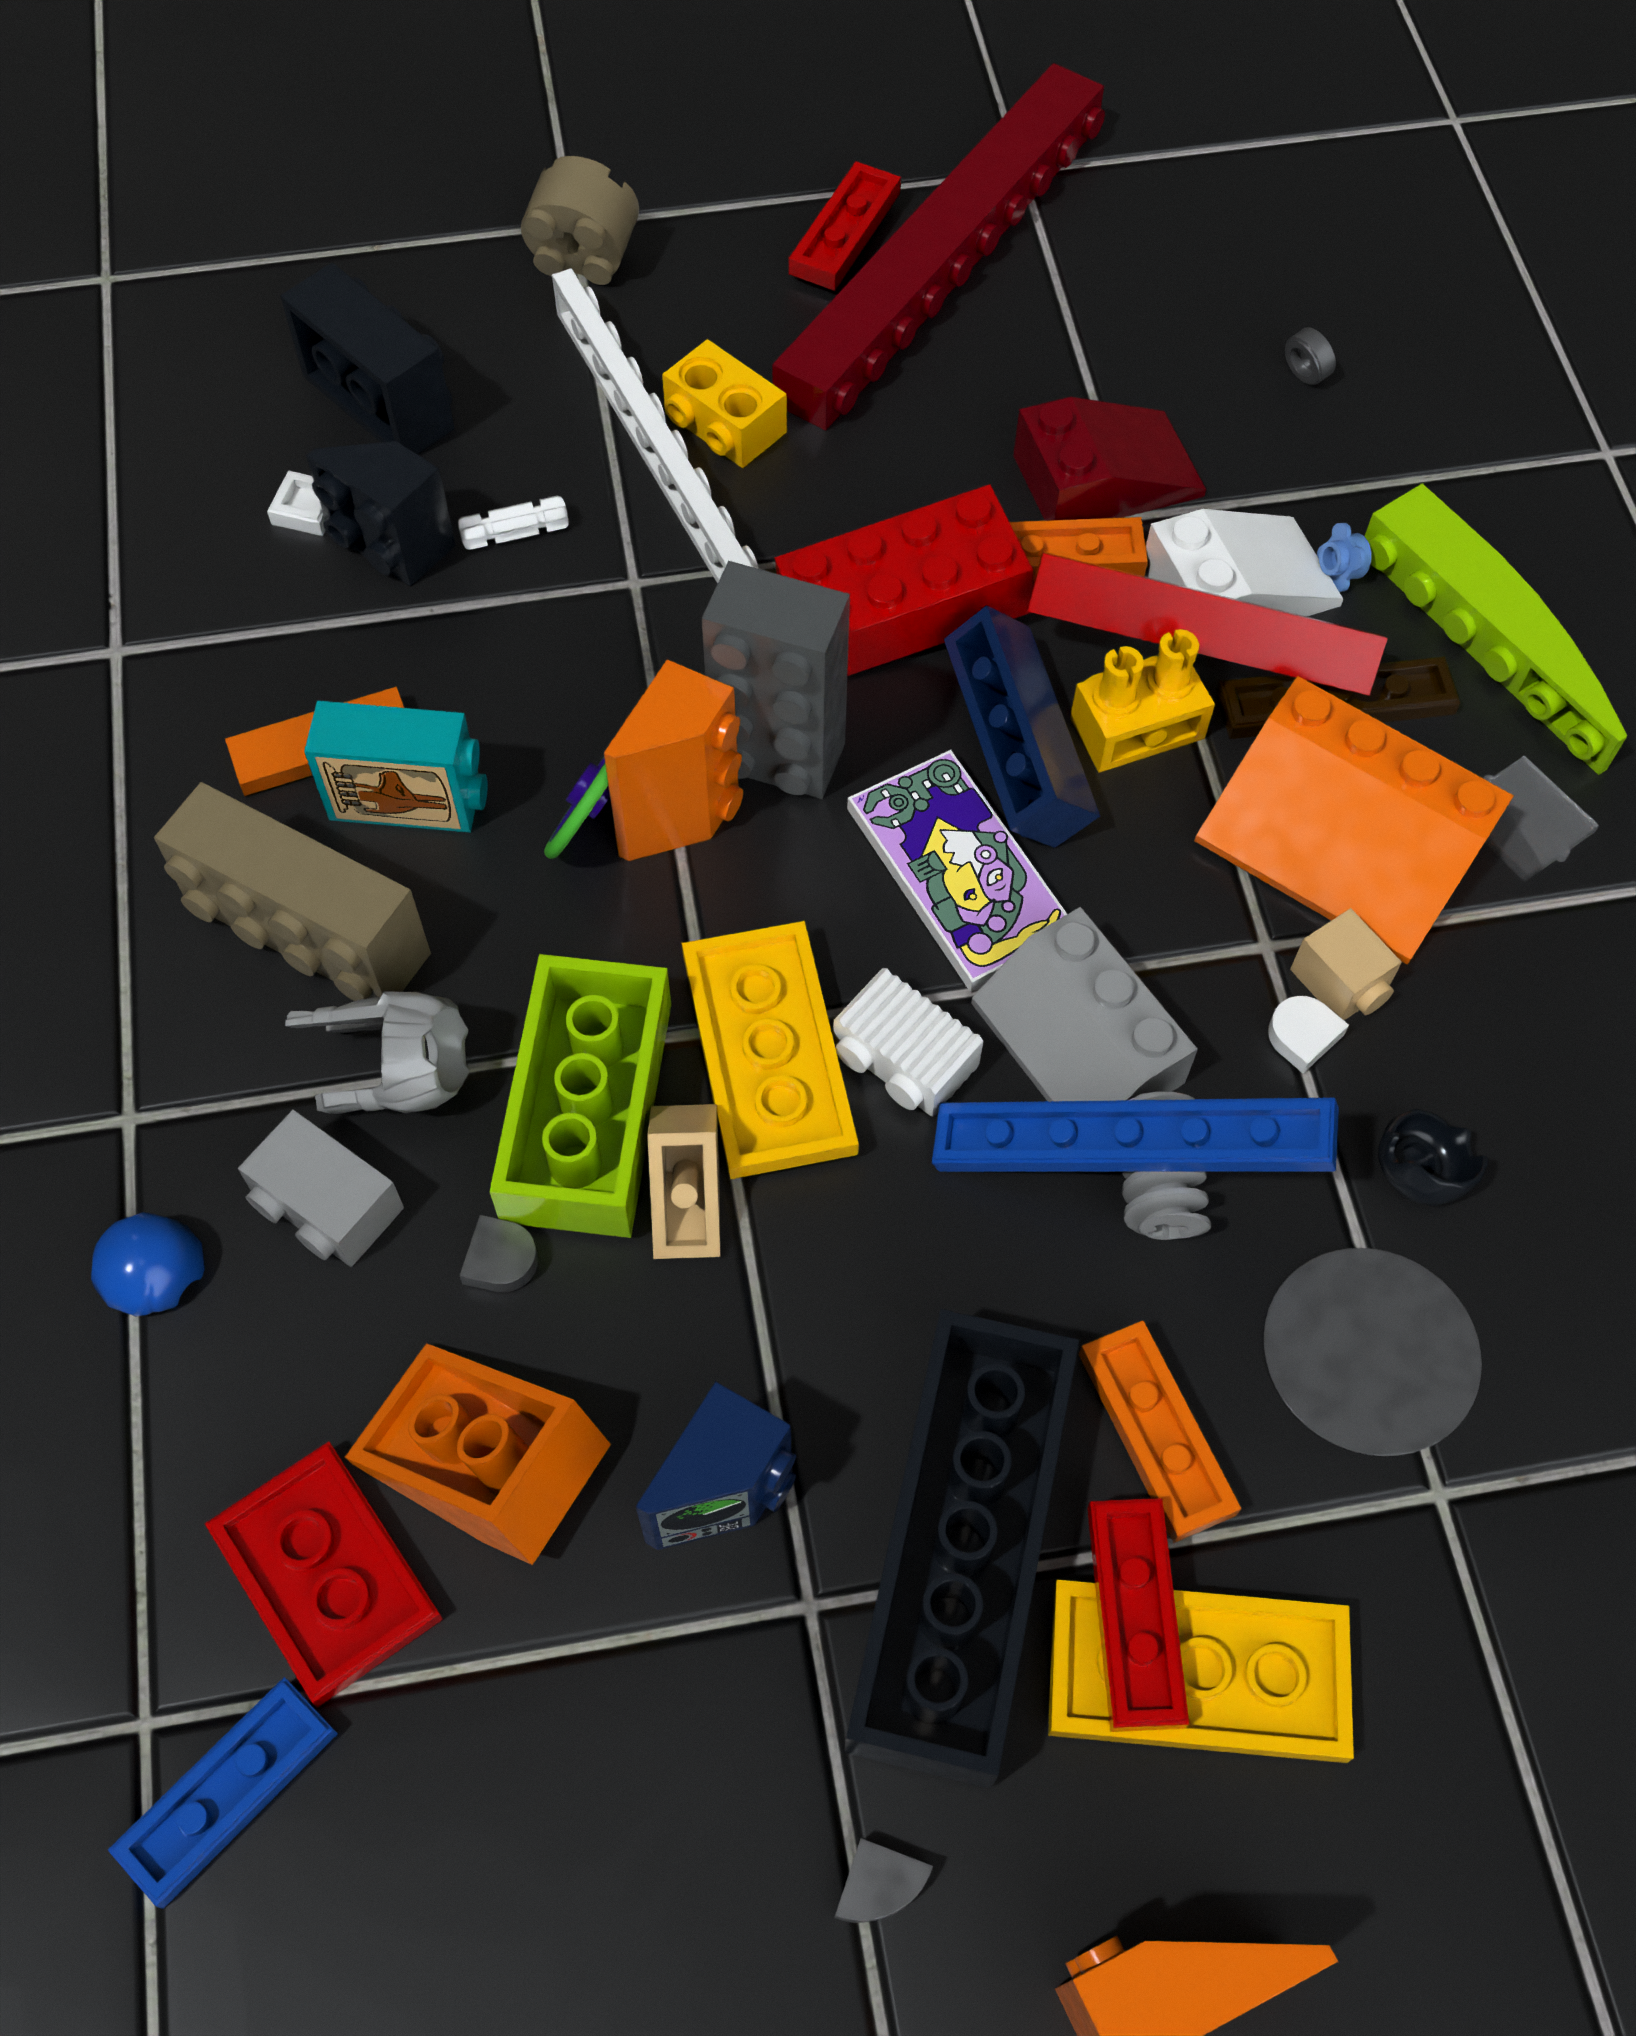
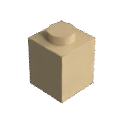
M1350 908L1303 939L1290 970L1317 1000L1324 1003L1340 1018L1346 1020L1359 1010L1364 1015L1371 1014L1391 997L1394 990L1390 984L1402 962Z

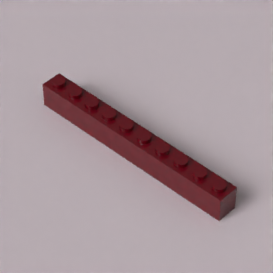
M1055 63L1041 75L772 364L773 385L787 394L788 412L826 431L840 414L846 415L852 409L858 394L870 381L875 382L881 377L887 362L899 349L903 350L909 346L919 326L928 317L933 318L939 312L945 297L955 286L960 287L966 282L972 267L983 255L989 256L993 252L1000 236L1010 225L1016 226L1019 223L1026 207L1036 196L1041 197L1046 193L1052 178L1062 167L1067 168L1071 165L1078 149L1088 138L1092 140L1097 136L1105 118V110L1101 109L1104 85Z

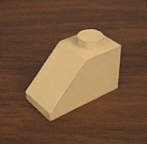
M717 1104L651 1106L648 1126L653 1259L720 1257Z

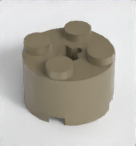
M563 156L555 159L552 167L547 170L545 167L541 172L521 222L522 237L529 250L535 255L533 263L539 271L552 276V274L572 268L575 274L584 275L587 280L594 284L605 285L611 281L613 274L621 263L639 215V203L633 189L625 181L621 188L608 177L611 169L588 158Z

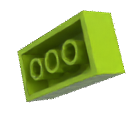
M539 954L489 1191L498 1219L523 1226L631 1238L648 1143L651 1106H654L671 1010L667 968Z

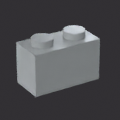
M292 1110L238 1167L239 1172L251 1190L245 1198L261 1215L273 1223H277L283 1216L299 1228L295 1236L313 1254L323 1260H327L331 1254H334L350 1267L359 1260L404 1209L396 1187L390 1179L295 1110Z

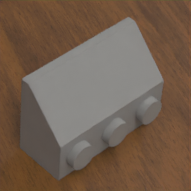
M1081 907L1029 936L980 988L971 1001L974 1008L1047 1101L1129 1100L1144 1093L1172 1092L1185 1084L1198 1050Z

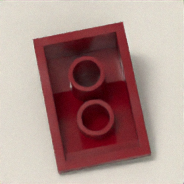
M1067 397L1019 409L1013 456L1045 521L1124 518L1205 497L1206 488L1165 411L1077 397Z

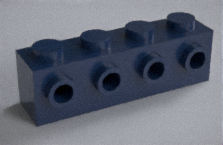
M986 605L944 638V642L1010 831L1055 848L1099 818L1100 813L1030 627Z

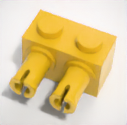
M1179 629L1175 630L1173 637L1170 632L1164 634L1160 640L1158 656H1152L1143 660L1140 652L1132 647H1120L1118 655L1115 649H1113L1105 656L1103 673L1095 674L1084 682L1077 683L1070 720L1098 773L1205 739L1215 703L1193 667L1199 650L1198 639L1193 633L1188 630Z

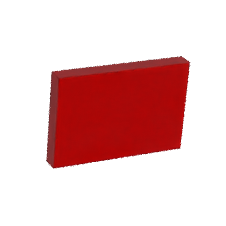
M329 1441L204 1523L309 1699L317 1708L443 1620Z

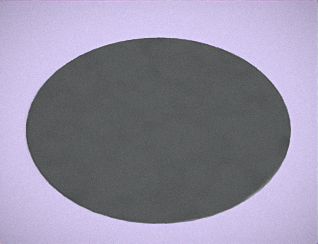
M1347 1248L1322 1254L1309 1260L1288 1276L1276 1292L1268 1309L1264 1328V1352L1267 1367L1275 1388L1291 1412L1304 1425L1320 1437L1339 1447L1374 1456H1399L1414 1453L1440 1442L1451 1434L1461 1424L1474 1404L1479 1390L1482 1370L1481 1349L1474 1324L1459 1298L1439 1277L1406 1257L1388 1251L1369 1248Z

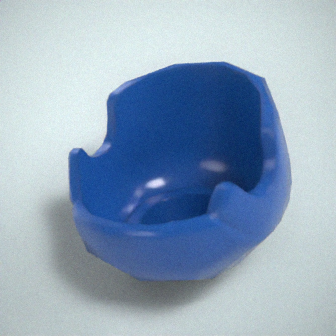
M146 1212L121 1219L111 1225L96 1243L91 1271L93 1287L108 1307L135 1317L174 1308L178 1305L180 1296L187 1286L203 1277L205 1268L202 1243L187 1225L171 1218Z

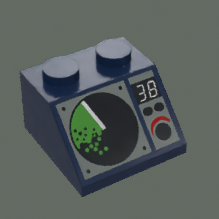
M715 1381L636 1505L645 1543L656 1550L755 1526L765 1508L775 1513L786 1499L796 1478V1474L790 1471L796 1455L791 1452V1425Z

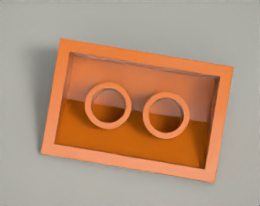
M666 660L604 752L619 857L632 861L710 840L723 820L729 822L734 818L743 798V789L739 787L738 771L741 766L742 755L737 752L736 737L740 727V718L735 716L734 687Z

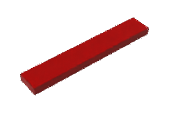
M1043 551L1027 611L1157 644H1160L1161 637L1168 632L1173 637L1175 630H1188L1198 639V654L1291 677L1299 676L1308 681L1369 696L1388 640L1383 635Z

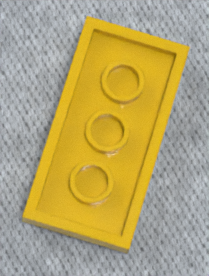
M805 921L682 943L683 958L714 1104H717V1120L730 1180L858 1155L859 1143Z
M1056 1580L1053 1586L1048 1736L1348 1763L1354 1759L1349 1606L1173 1590L1189 1725L1185 1729L1110 1732L1095 1583Z

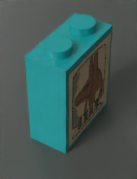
M317 701L304 753L329 820L471 833L475 810H484L488 783L486 774L478 772L479 742L478 739L470 738L464 713Z

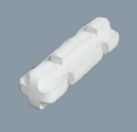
M552 496L539 499V506L533 507L530 501L488 511L489 517L481 518L480 513L463 516L458 520L462 543L465 549L473 550L487 547V540L495 539V543L500 544L539 535L538 529L545 527L547 533L565 529L569 525L565 502L561 496Z

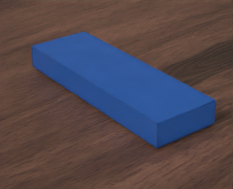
M284 1677L108 1849L109 1853L156 1907L164 1909L338 1733L298 1689Z

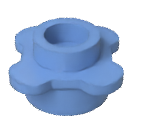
M1347 523L1335 524L1332 528L1331 538L1328 542L1321 545L1317 551L1321 570L1330 576L1339 592L1348 590L1350 579L1362 578L1368 572L1371 564L1372 554L1368 540L1360 533H1351V528Z

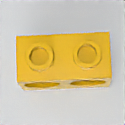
M708 339L662 374L664 409L670 420L678 427L687 428L705 441L713 452L720 456H726L741 468L747 466L787 433V394Z

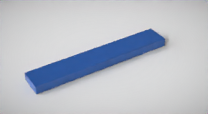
M1335 1098L939 1103L932 1164L939 1172L1336 1171L1339 1107Z

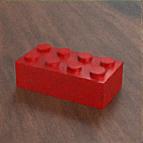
M991 484L774 557L776 571L779 575L850 594L847 676L945 643L944 638L986 605L1013 619L1031 613L1027 611L1033 588V568Z

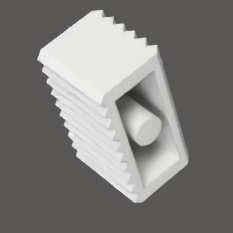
M882 968L834 1019L833 1040L836 1045L837 1055L848 1067L859 1073H864L868 1069L886 1082L885 1088L888 1094L899 1105L908 1110H914L918 1106L932 1117L938 1113L939 1103H946L948 1099L952 1098L955 1091L960 1089L963 1082L968 1080L971 1073L980 1064L983 1040L980 1035L973 1034L969 1027L963 1026L958 1019H953L948 1012H943L938 1005L932 1004L928 997H922L918 990H912L908 983H904L898 976L892 975L888 968Z

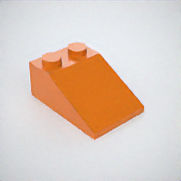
M426 1343L345 1458L352 1465L482 1543L533 1565L611 1443L574 1399Z
M1115 1936L1065 1963L1072 1980L1060 1985L1055 1990L1077 2036H1204L1337 1963L1338 1960L1330 1945L1144 1941L1125 1951L1118 1936Z

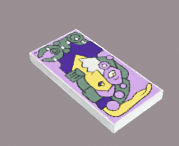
M951 750L848 797V811L970 993L981 988L1029 936L1067 915Z

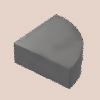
M861 1838L835 1918L852 1923H867L894 1915L918 1896L927 1882L933 1866Z

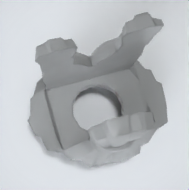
M384 991L381 997L361 999L340 1007H320L315 1012L290 1011L285 1022V1026L291 1028L326 1026V1031L332 1033H349L382 1028L381 1084L372 1089L315 1095L317 1111L329 1114H342L361 1109L367 1112L390 1109L402 1113H411L434 1109L457 1094L470 1071L466 1064L465 1039L468 1034V1028L460 1016L458 1006L449 998L419 992ZM425 1038L427 1040L429 1059L426 1058Z

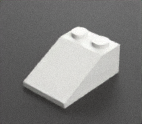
M1200 509L1152 523L1150 526L1146 544L1148 563L1145 577L1306 617L1342 605L1343 597L1330 576L1321 570L1318 556L1294 517Z

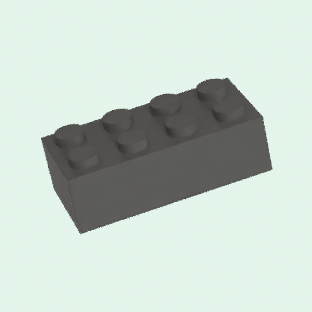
M728 561L702 616L705 676L734 687L735 716L740 718V727L736 737L737 752L742 755L738 779L750 778L775 785L782 791L792 795L805 794L823 799L845 745L850 594Z

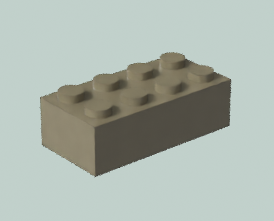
M203 782L198 784L154 837L166 861L164 869L176 881L183 895L181 902L188 911L203 921L212 922L215 918L229 925L242 941L254 948L262 949L266 945L278 951L288 964L302 974L313 976L317 972L334 982L339 991L353 1001L381 997L384 991L403 992L431 954L411 889Z

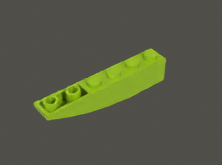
M1423 483L1374 512L1365 533V538L1368 540L1371 548V565L1382 571L1405 593L1411 603L1420 607L1445 631L1453 642L1459 644L1480 663L1492 679L1500 682L1526 707L1527 711L1534 718L1545 724L1567 745L1574 756L1583 760L1598 775L1605 772L1625 741L1627 734L1602 685L1573 639L1534 589L1496 549Z

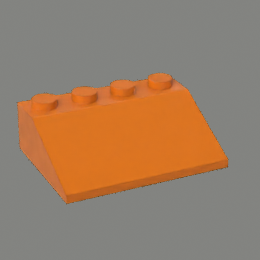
M1297 676L1262 727L1197 833L1194 841L1331 921L1352 908L1401 962L1408 965L1514 795Z

